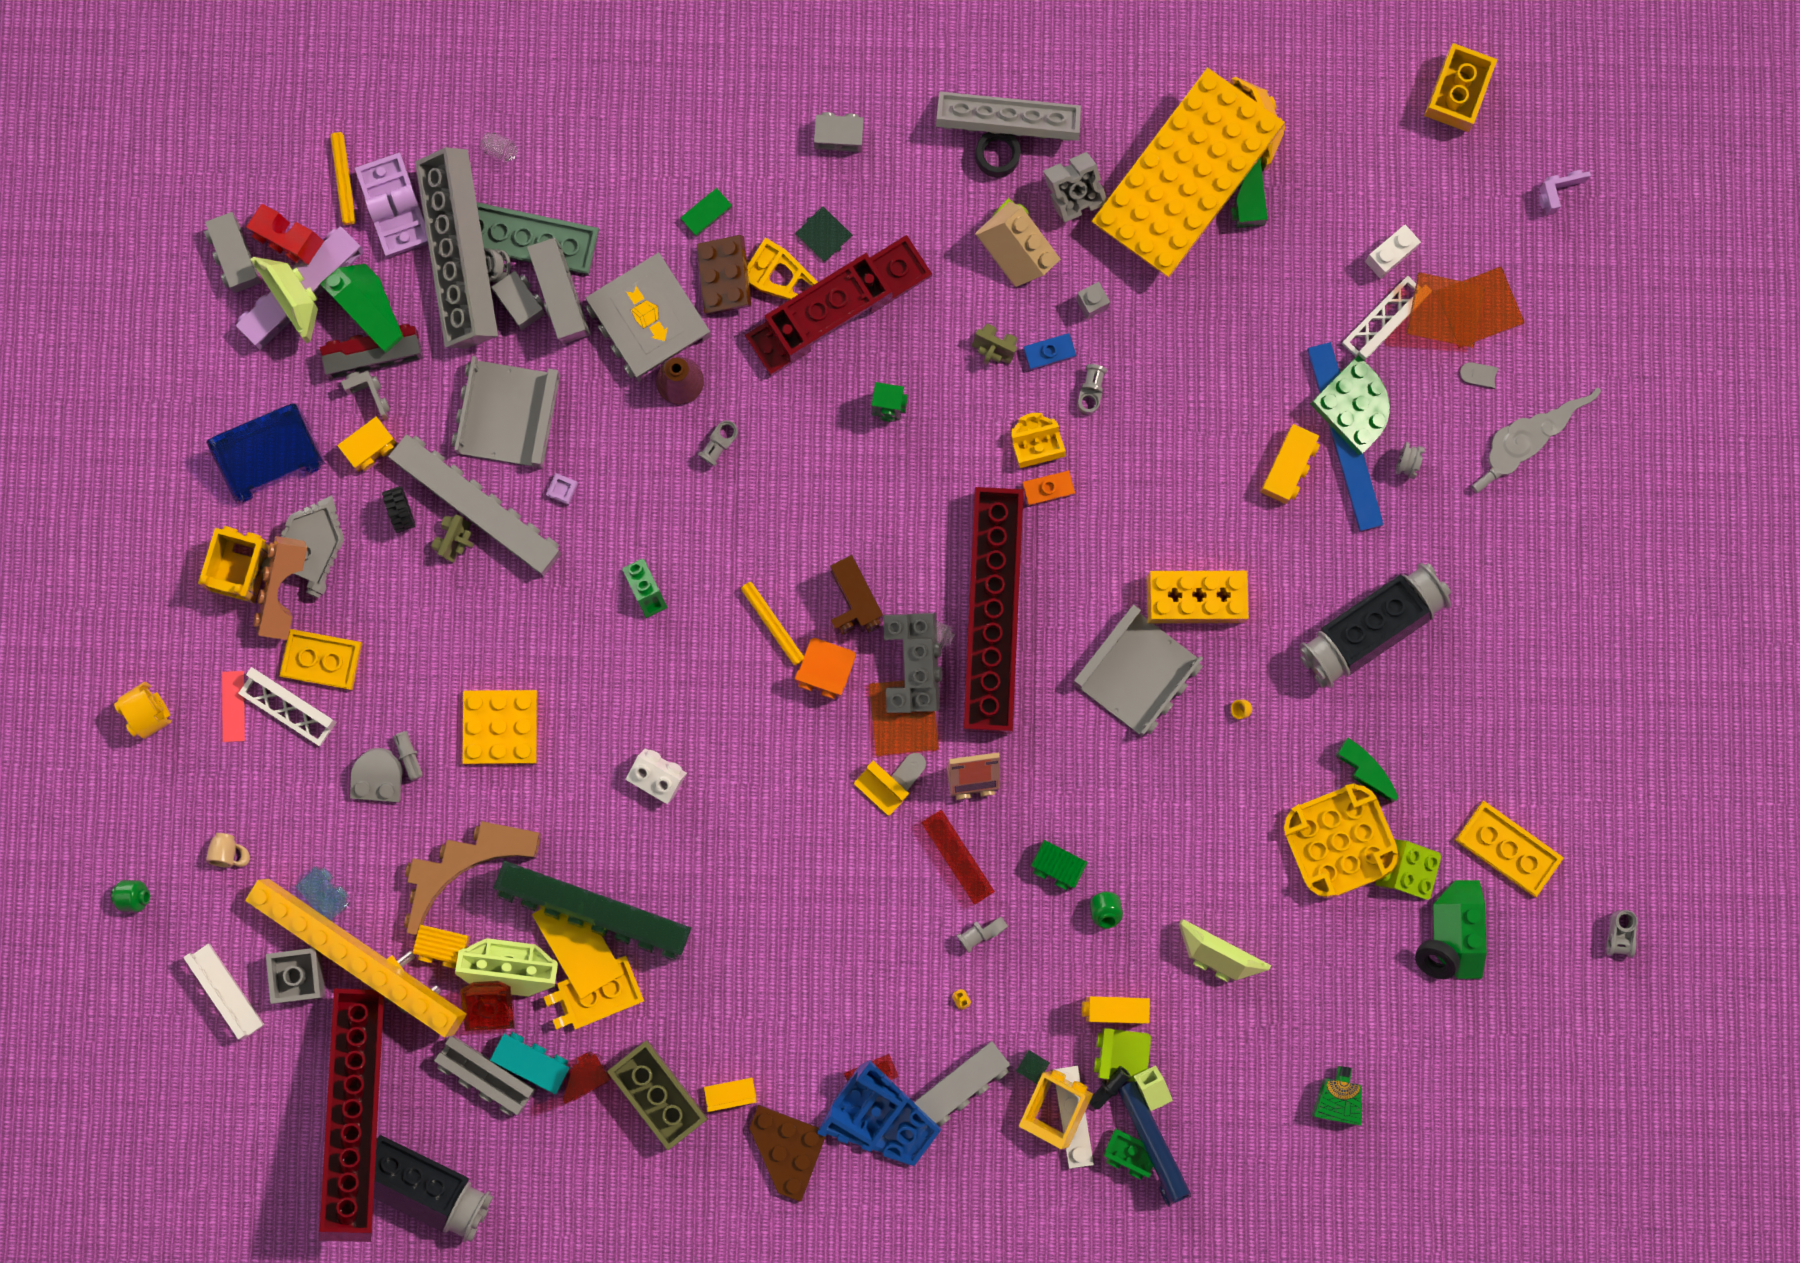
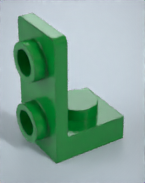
M640 559L622 569L646 618L668 608L644 559Z

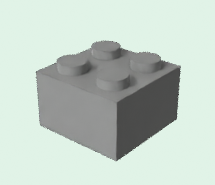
M315 948L266 954L270 1004L326 998L321 952Z

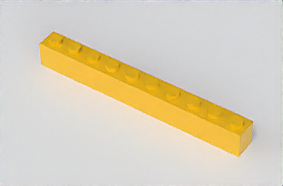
M257 880L246 898V902L444 1038L454 1035L467 1014L272 880Z

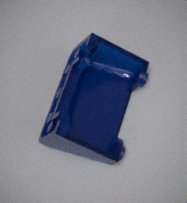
M290 404L276 409L206 441L235 502L240 501V503L251 500L258 487L298 470L306 471L307 474L314 473L321 469V465L325 464L304 412L297 404Z

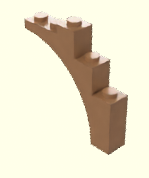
M481 821L480 826H476L473 840L477 841L476 845L447 840L446 845L442 844L439 859H443L442 864L413 858L412 863L407 864L405 872L408 883L417 885L416 889H412L410 895V903L413 904L411 914L407 913L404 927L408 928L407 933L418 934L419 926L424 924L425 918L436 898L448 884L463 872L497 858L515 856L537 858L542 834Z

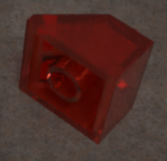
M589 1051L576 1058L578 1063L573 1065L563 1097L565 1104H569L613 1080L607 1072L608 1068L600 1053L593 1054L592 1051Z

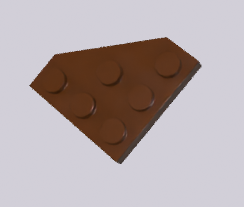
M758 1105L749 1129L779 1194L801 1202L825 1136L817 1134L819 1127Z

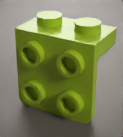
M1394 839L1399 853L1397 866L1391 874L1376 881L1375 885L1382 888L1399 890L1429 900L1435 884L1441 854L1409 841Z
M1102 1028V1033L1097 1034L1096 1047L1100 1048L1099 1058L1095 1057L1094 1072L1097 1073V1078L1109 1079L1118 1067L1122 1066L1130 1073L1131 1078L1127 1081L1136 1082L1134 1076L1148 1069L1151 1036L1148 1033Z

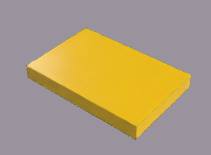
M290 629L280 677L353 691L362 642Z

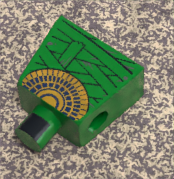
M1338 1066L1335 1080L1324 1078L1311 1114L1312 1117L1362 1125V1086L1350 1083L1353 1068Z

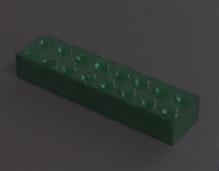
M503 861L493 887L499 899L513 903V900L521 902L520 905L523 908L536 912L537 908L545 910L546 916L559 920L560 916L568 918V924L578 928H582L584 924L591 927V932L604 937L607 933L615 936V941L629 945L630 941L637 943L638 949L648 953H652L653 950L662 952L661 957L674 962L676 958L682 960L692 932V927L507 861Z

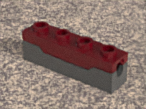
M410 324L399 325L404 338L387 353L369 336L354 335L349 337V340L343 342L339 340L328 341L325 343V346L320 347L325 375L330 380L344 377L354 372L361 373L423 359L418 331L415 326H410Z

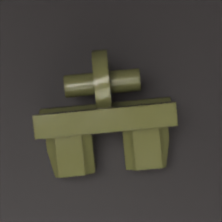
M988 323L982 329L978 328L971 346L978 349L979 354L985 356L983 363L988 365L992 359L998 363L1003 361L1011 364L1017 349V337L1006 334L1003 340L995 337L997 329Z
M456 514L454 517L444 516L441 528L447 531L444 539L434 538L431 548L447 561L454 563L458 553L462 555L465 547L472 549L474 546L472 542L468 541L472 533L469 531L472 523Z

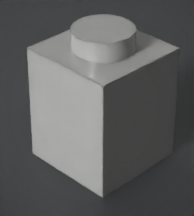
M1099 282L1077 293L1076 301L1087 320L1109 308L1110 301Z

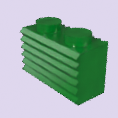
M1043 840L1030 867L1034 869V875L1044 880L1048 876L1056 880L1054 885L1068 891L1069 887L1075 889L1088 862Z

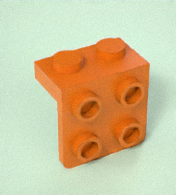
M812 638L808 644L800 670L797 671L795 683L799 684V688L812 692V689L821 691V695L829 699L841 698L854 664L856 653L818 638Z

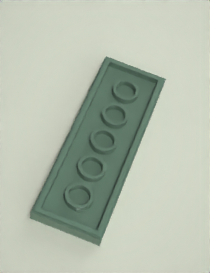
M476 202L484 249H501L508 254L509 259L532 263L527 247L556 238L561 244L569 271L589 275L599 228Z

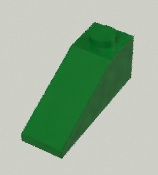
M1259 158L1243 179L1234 207H1231V219L1236 221V228L1265 226L1268 220L1261 158Z

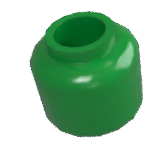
M122 880L112 889L111 901L117 910L121 912L137 913L141 912L149 903L150 892L142 881Z
M1104 891L1091 899V918L1097 926L1109 929L1120 923L1123 918L1121 899L1117 894Z

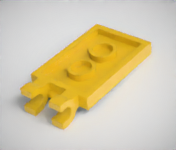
M626 956L616 959L624 975L596 990L584 999H580L569 979L557 983L559 991L543 997L547 1007L560 1002L565 1013L564 1016L553 1020L556 1030L572 1023L576 1030L644 1002Z

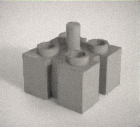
M1087 152L1069 159L1070 165L1063 167L1060 163L1043 171L1047 186L1052 191L1050 196L1054 209L1064 222L1081 216V210L1088 207L1092 211L1103 206L1107 201L1104 188L1098 182L1101 178L1097 164Z

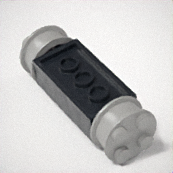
M1419 563L1417 570L1410 575L1400 574L1323 626L1321 631L1317 632L1315 639L1307 644L1302 642L1300 644V652L1303 656L1300 659L1307 669L1311 668L1315 673L1314 677L1322 688L1325 686L1332 688L1334 681L1343 675L1346 677L1350 676L1428 623L1429 620L1434 619V614L1443 607L1449 609L1451 601L1448 595L1451 594V591L1445 582L1439 581L1434 568L1429 563L1426 565Z
M379 1135L376 1142L374 1199L442 1232L444 1230V1233L451 1231L463 1237V1242L465 1243L467 1241L472 1242L478 1231L479 1223H483L488 1214V1208L493 1200V1196L490 1195L491 1192L483 1193L471 1187L472 1183L468 1182V1177Z

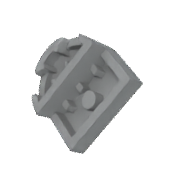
M384 748L367 750L357 759L352 768L350 798L400 802L403 775L401 761H398L391 751Z

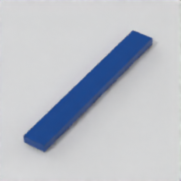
M1331 342L1307 349L1319 393L1340 373ZM1329 425L1359 532L1383 526L1384 523L1364 454L1359 456Z

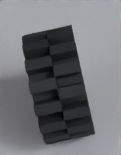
M398 486L382 492L385 507L395 532L400 533L416 527L403 488Z

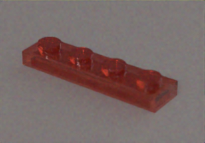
M942 809L921 822L973 905H976L995 892Z

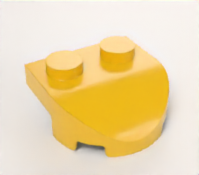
M1029 413L1019 418L1017 425L1014 429L1012 428L1013 449L1019 468L1066 457L1059 425L1055 419L1052 418L1051 420L1044 417L1042 413Z

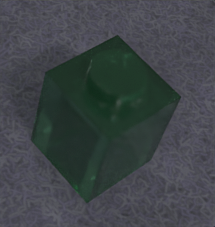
M1027 1050L1015 1072L1038 1084L1042 1073L1046 1071L1050 1062Z

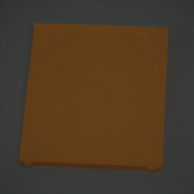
M1502 266L1435 291L1458 348L1525 323Z
M1418 272L1406 334L1474 348L1486 286Z
M905 680L882 683L873 682L869 684L876 756L939 750L935 711L887 713L886 688L905 687Z

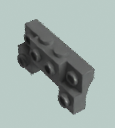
M936 612L883 615L884 640L903 639L905 687L886 688L887 713L940 710L939 682L942 681V669L938 667V657H941V644L937 643Z

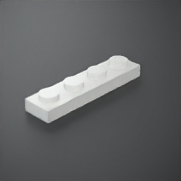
M1078 1066L1053 1069L1065 1074V1079L1072 1083L1074 1081L1080 1082ZM1055 1084L1062 1130L1065 1133L1081 1097ZM1086 1113L1082 1117L1070 1146L1065 1148L1069 1169L1094 1165Z

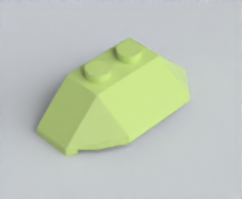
M258 257L251 258V262L306 344L309 343L312 338L318 311L314 303L317 297L310 287L304 288L301 282L305 279L297 267L292 270L288 263Z
M1184 919L1179 923L1189 958L1194 960L1193 965L1204 971L1207 968L1212 969L1216 972L1215 976L1227 983L1230 979L1232 981L1267 971L1271 967L1270 964Z
M486 938L466 949L459 950L455 974L479 991L529 997L555 986L558 963L554 959L552 960L536 944Z

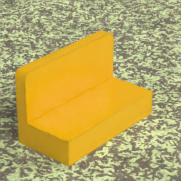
M874 760L854 782V785L888 816L909 796V793Z
M753 1077L704 1087L707 1112L757 1102Z

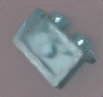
M314 866L312 872L295 887L317 912L332 921L351 904L347 900L349 894L342 886L336 887L331 880L334 877L325 867L320 869V867Z

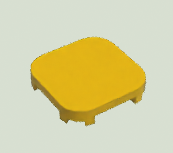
M1356 784L1345 785L1341 789L1301 805H1296L1286 817L1284 825L1285 836L1304 882L1310 891L1319 897H1338L1381 880L1391 874L1397 866L1399 853L1396 842L1377 797L1365 786Z

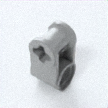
M1617 910L1611 915L1606 944L1607 955L1623 954L1629 958L1634 957L1638 920L1632 911ZM1623 914L1629 920L1625 928H1622L1619 924V918ZM1622 944L1625 945V947H1619L1617 945Z

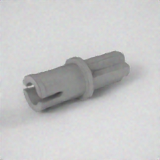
M404 731L393 736V740L399 751V760L403 761L410 780L413 781L421 778L422 771L416 758L418 752L414 751L408 732Z

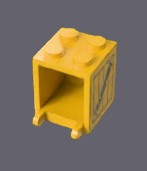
M223 526V529L215 528L198 584L210 592L255 604L263 578L261 566L264 560L268 559L269 546L265 543L266 540L262 539L260 535L247 532L246 536H244L237 529ZM235 543L255 548L252 557L234 553Z

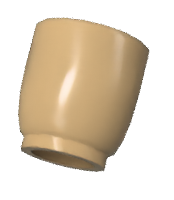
M216 833L210 842L206 862L218 867L227 868L233 865L243 867L249 863L250 854L245 847L235 843L234 836ZM236 848L241 854L239 861H234Z

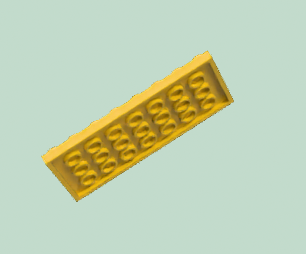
M1207 67L1093 218L1092 223L1163 275L1170 278L1283 128L1285 122Z

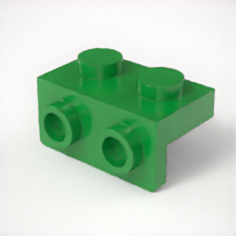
M1115 1128L1103 1153V1156L1107 1157L1106 1163L1118 1169L1123 1165L1130 1169L1128 1174L1142 1180L1143 1176L1149 1178L1153 1165L1142 1141Z

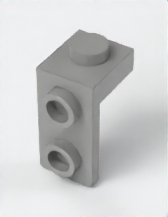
M369 371L363 373L354 372L347 375L346 380L341 381L348 395L370 387L384 420L389 419L387 412L391 410L386 398L381 399L378 390L382 388L377 376L372 377Z

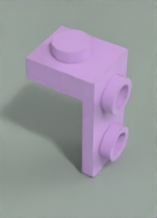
M1582 170L1570 172L1566 177L1560 178L1559 175L1546 178L1539 188L1541 193L1539 195V202L1541 208H1545L1546 215L1556 213L1561 207L1556 189L1586 182L1591 177L1590 171L1583 173Z

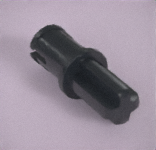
M1119 1066L1109 1079L1101 1082L1102 1086L1093 1094L1089 1104L1094 1109H1100L1112 1096L1118 1094L1119 1088L1131 1078L1130 1073L1124 1067Z

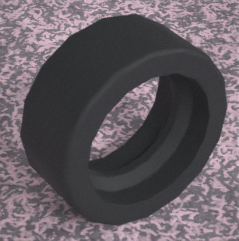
M985 133L979 139L975 151L976 163L980 170L986 175L995 178L1005 177L1012 173L1018 166L1021 155L1020 144L1016 137L1005 133ZM992 141H1004L1010 146L1012 157L1008 164L996 167L987 163L984 157V150L988 143Z

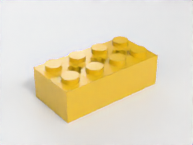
M1150 571L1146 576L1148 624L1244 623L1249 619L1247 571ZM1196 592L1200 596H1202V599L1199 602H1197L1196 597L1192 596ZM1220 592L1226 596L1223 602L1220 597H1217ZM1174 593L1175 596H1178V599L1173 602V598L1168 597V595Z

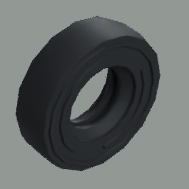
M1438 940L1424 941L1418 947L1415 954L1416 964L1421 971L1436 979H1449L1459 968L1460 958L1458 953L1448 944ZM1429 955L1440 957L1446 964L1436 963Z

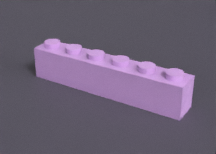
M341 226L327 234L326 240L309 265L304 262H298L292 267V270L297 267L305 279L301 282L305 289L310 287L316 297L325 290L320 284L337 268L350 266L364 253L362 247ZM272 292L261 296L257 300L256 306L250 312L246 311L243 313L236 324V327L259 350L265 347L291 322Z

